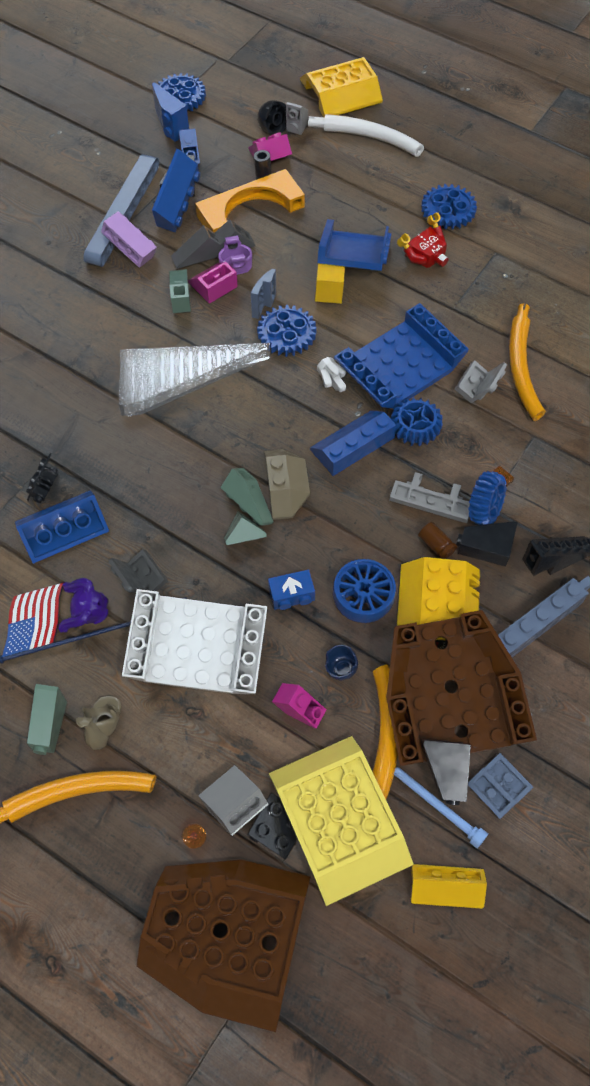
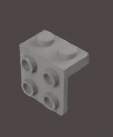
M474 360L468 366L455 390L470 403L477 399L481 400L488 392L491 394L498 385L496 383L505 375L507 364L503 362L488 372Z

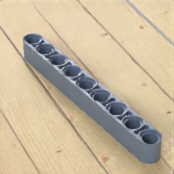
M145 154L140 155L84 252L85 263L100 267L105 265L115 245L101 233L104 221L118 211L128 220L131 219L158 171L159 158Z

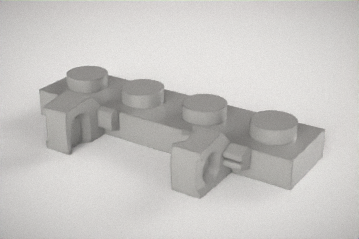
M415 472L412 482L407 481V483L395 480L389 501L467 523L470 503L469 501L462 500L463 497L458 496L461 485L454 483L449 495L421 487L423 474Z

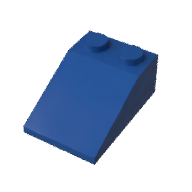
M153 82L155 109L164 134L176 142L180 139L179 130L189 129L187 105Z

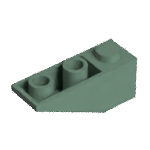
M187 269L169 271L173 313L191 312Z
M244 468L232 469L221 486V489L226 492V496L239 504V508L242 511L247 512L253 517V521L261 526L272 524L274 521L257 480Z

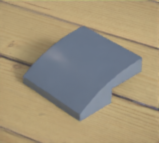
M271 269L265 273L251 291L252 318L259 319L264 306L272 307L276 297V269Z
M501 753L468 782V786L499 819L534 788Z

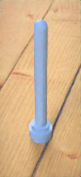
M395 768L394 775L465 832L468 835L467 838L471 840L469 843L475 848H479L488 836L485 830L482 828L478 829L476 826L473 828L401 768Z

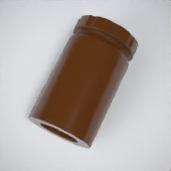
M434 522L425 525L418 534L440 559L449 558L457 549V545Z

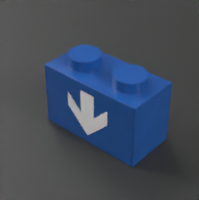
M309 570L268 579V588L274 610H286L293 605H307L315 601V589Z

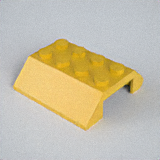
M423 557L401 564L397 626L417 622V625L457 618L463 613L479 611L480 593L473 588L480 586V569L467 561Z

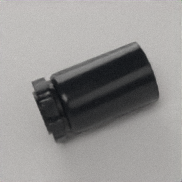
M266 150L255 152L254 165L257 180L271 175L272 169L270 153Z

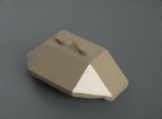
M284 449L264 451L273 520L293 518L310 496L305 459Z

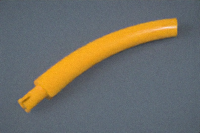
M524 303L518 306L517 316L512 319L509 339L510 366L518 395L532 420L537 421L544 416L546 411L537 397L528 370L527 338L530 327V319L528 318L530 307L526 304L525 310H523Z
M383 665L373 671L379 698L380 733L372 772L387 800L395 773L398 754L386 700L390 668L388 665Z
M99 771L56 779L2 801L3 807L0 808V823L8 819L13 823L53 803L90 793L105 791L151 793L156 782V775L132 771Z

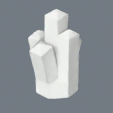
M331 357L322 359L317 365V371L321 375L325 388L333 386L336 391H345L346 385L341 378L346 375V370Z

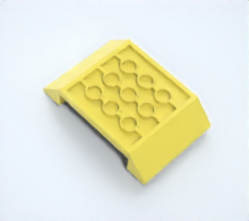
M352 736L269 773L326 906L414 865L404 836L363 751Z

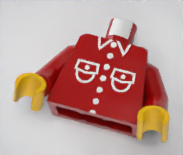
M437 212L433 214L435 220H433L432 215L427 219L428 224L433 225V228H427L412 240H410L409 235L406 233L397 240V245L404 247L405 256L408 257L411 263L419 264L426 268H430L435 263L442 267L447 264L449 260L445 256L447 244L441 226H438L437 223L440 220V215Z

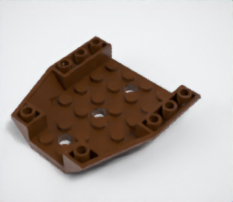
M483 610L463 613L457 618L417 625V622L394 627L386 700L400 766L427 762L421 746V739L468 743L471 745L470 754L537 740L521 672ZM437 638H444L447 641L445 649H438L436 647L435 640ZM447 681L456 683L457 691L455 693H448L445 690V683ZM462 725L467 729L465 738H459L455 735L456 726Z
M242 859L165 866L155 886L140 937L137 967L204 1014L276 1032L311 876ZM175 911L179 914V921L176 925L170 926L166 923V916L169 912ZM220 923L228 927V932L223 938H217L213 933L215 926ZM266 936H273L277 941L276 947L271 951H267L262 947V941Z

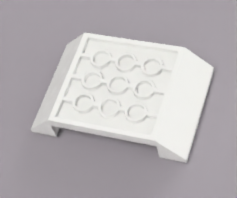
M137 589L122 676L147 683L230 694H256L267 606L246 604L245 607L160 596L157 591Z

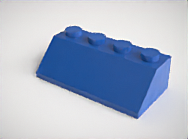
M179 149L175 151L152 208L156 226L175 233L182 224V215L188 209L189 197L193 196L195 182L199 181L201 174L198 164Z
M371 410L310 447V450L331 475L334 476L394 439L396 424L385 412Z
M91 490L15 521L16 528L32 563L109 532L95 495Z

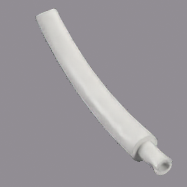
M325 114V118L309 116L308 127L324 128V131L349 133L374 138L401 148L415 157H418L424 150V146L413 138L378 123L339 115Z

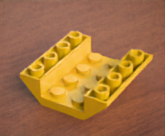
M364 57L312 71L300 77L306 89L313 88L317 94L319 110L324 118L325 114L341 115L383 102L377 75Z

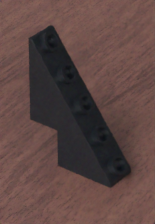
M580 536L533 539L529 542L522 560L533 576L545 570L552 575L589 557L590 538Z

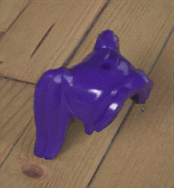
M80 578L71 583H63L64 591L74 593L70 605L71 617L59 624L58 629L61 633L67 632L70 628L82 626L85 623L98 624L107 618L108 598L102 592L94 589L91 580Z

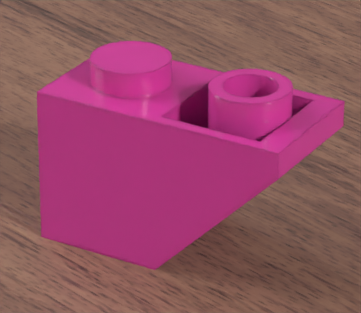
M282 683L272 701L285 714L316 729L327 710L300 685Z

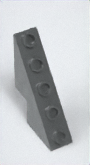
M229 219L215 233L203 225L171 257L176 268L179 269L218 257V253L224 248L226 237L238 235L241 244L250 248L254 247L255 243L249 232ZM238 243L228 245V248L234 249L237 247Z

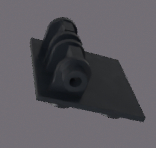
M52 453L49 454L47 459L42 458L36 474L33 475L26 490L29 493L27 501H29L30 497H33L37 503L45 501L51 489L50 487L58 476L57 468L47 467Z
M270 793L266 800L268 805L260 811L248 835L252 841L261 843L286 860L297 840V836L281 799L275 794Z

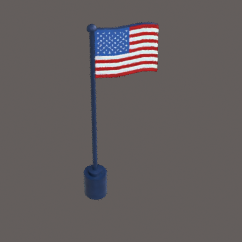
M63 583L14 596L11 603L8 636L3 655L0 656V663L3 664L6 660L130 626L131 621L54 642L59 624V603Z

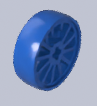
M369 559L351 561L339 570L334 579L333 599L335 605L342 615L354 622H375L383 618L394 604L396 597L394 577L384 565L377 561ZM361 572L366 573L364 579L362 578ZM352 574H354V575L356 574L358 580H357L356 578H354V577L352 576ZM369 574H373L374 576L369 580ZM347 579V580H349L351 583H346V582H343V581H345V580ZM385 586H386V588H387V590L378 589V588H382V587H385ZM341 588L346 589L343 593H340ZM377 595L387 597V600L383 601ZM352 596L356 598L357 601L348 602L346 598ZM371 600H374L380 607L375 609ZM367 603L370 610L363 611V604Z

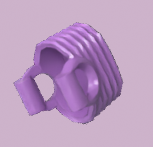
M238 235L226 237L224 248L218 253L219 263L226 261L237 272V275L248 272L252 268V250L250 247L241 244ZM238 243L236 248H228V245Z

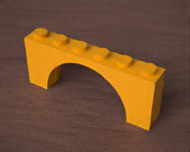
M284 169L195 203L196 215L202 225L215 233L227 222L229 213L243 202L257 199L269 200L282 205L291 213L305 207V194L288 171Z

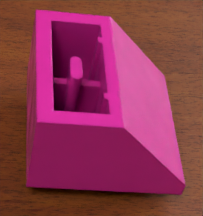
M281 132L267 137L268 140H266V137L259 138L252 142L253 145L248 147L253 158L255 152L259 150L268 151L271 161L292 154L287 134L281 135Z
M225 261L217 263L189 279L188 283L210 304L238 287L237 272Z

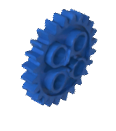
M182 73L179 76L173 74V77L168 75V79L162 78L163 82L158 81L160 87L187 105V110L193 111V107L198 109V105H202V101H205V85H203V81H199V78L194 79V75L188 77V73L185 76H182Z
M444 184V187L438 185L437 189L432 187L431 191H427V194L424 195L421 212H424L423 217H427V219L432 215L433 220H435L433 214L437 212L440 215V220L437 222L438 226L443 225L445 229L450 226L452 230H454V226H457L460 229L461 224L467 226V222L471 223L472 218L475 217L477 201H474L475 196H470L471 192H465L466 188L460 190L459 185L454 188L453 184L450 187H447L446 184Z
M279 305L278 310L272 307V313L266 311V316L262 315L261 321H258V339L261 340V345H265L266 350L271 348V353L278 351V356H280L284 352L287 357L288 353L291 352L295 356V351L301 354L302 348L308 350V345H313V340L316 339V322L313 321V316H308V311L302 313V308L296 310L295 305L292 309L288 305L285 308Z

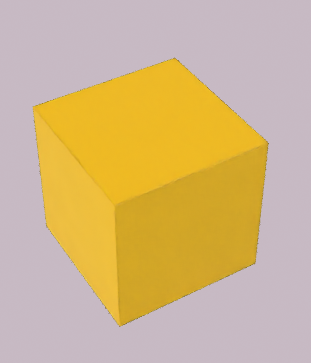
M318 263L315 302L342 304L345 266Z

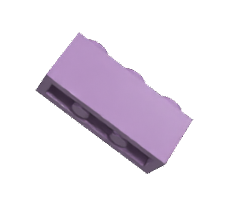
M119 211L103 223L101 233L139 268L153 258L157 247Z

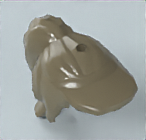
M113 696L101 697L94 704L93 708H82L84 717L76 718V724L80 728L84 727L86 744L93 750H100L107 746L109 736L113 734L117 727L121 710V702L118 698Z

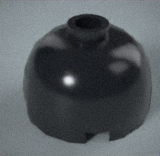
M270 100L262 104L257 120L264 132L273 135L285 131V103Z

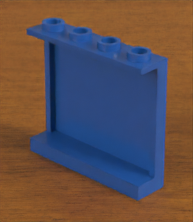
M327 219L319 244L317 263L382 271L383 264L386 265L391 241V233H388L389 226H386L384 236L334 231V220Z

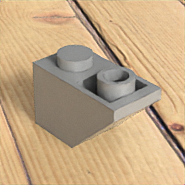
M287 102L286 131L302 135L308 124V109Z

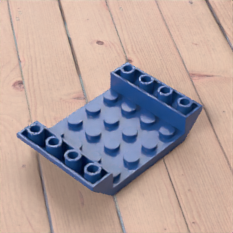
M419 303L406 311L405 321L356 352H353L349 347L336 354L334 359L381 407L394 409L398 407L399 402L404 403L406 398L408 400L451 373L469 349Z

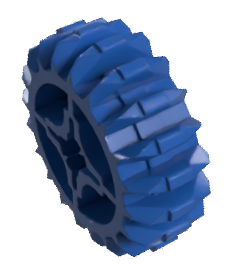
M413 397L411 401L406 398L404 403L399 402L398 407H395L391 414V420L396 424L395 434H397L398 439L403 438L404 444L409 441L411 446L417 443L420 447L422 442L427 445L429 440L434 441L442 429L443 418L440 415V409H436L435 404L430 405L429 400L424 402L422 397L419 400H415Z
M487 471L479 476L469 501L470 506L468 509L471 521L478 525L493 524L497 520L502 510L507 490V483L503 475Z

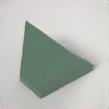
M237 511L224 540L226 545L264 538L267 535L263 528Z

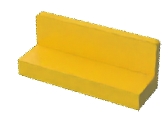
M412 865L411 903L484 908L487 887L484 869Z

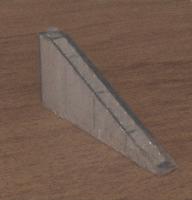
M270 343L120 350L119 407L121 415H142L270 358Z

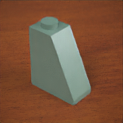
M36 684L27 744L36 754L46 755L47 752H55L67 701L59 687Z

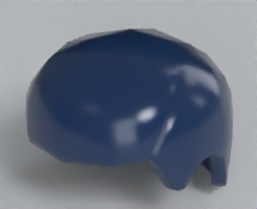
M343 644L335 645L326 653L325 668L333 679L339 681L350 679L358 669V658L349 646Z

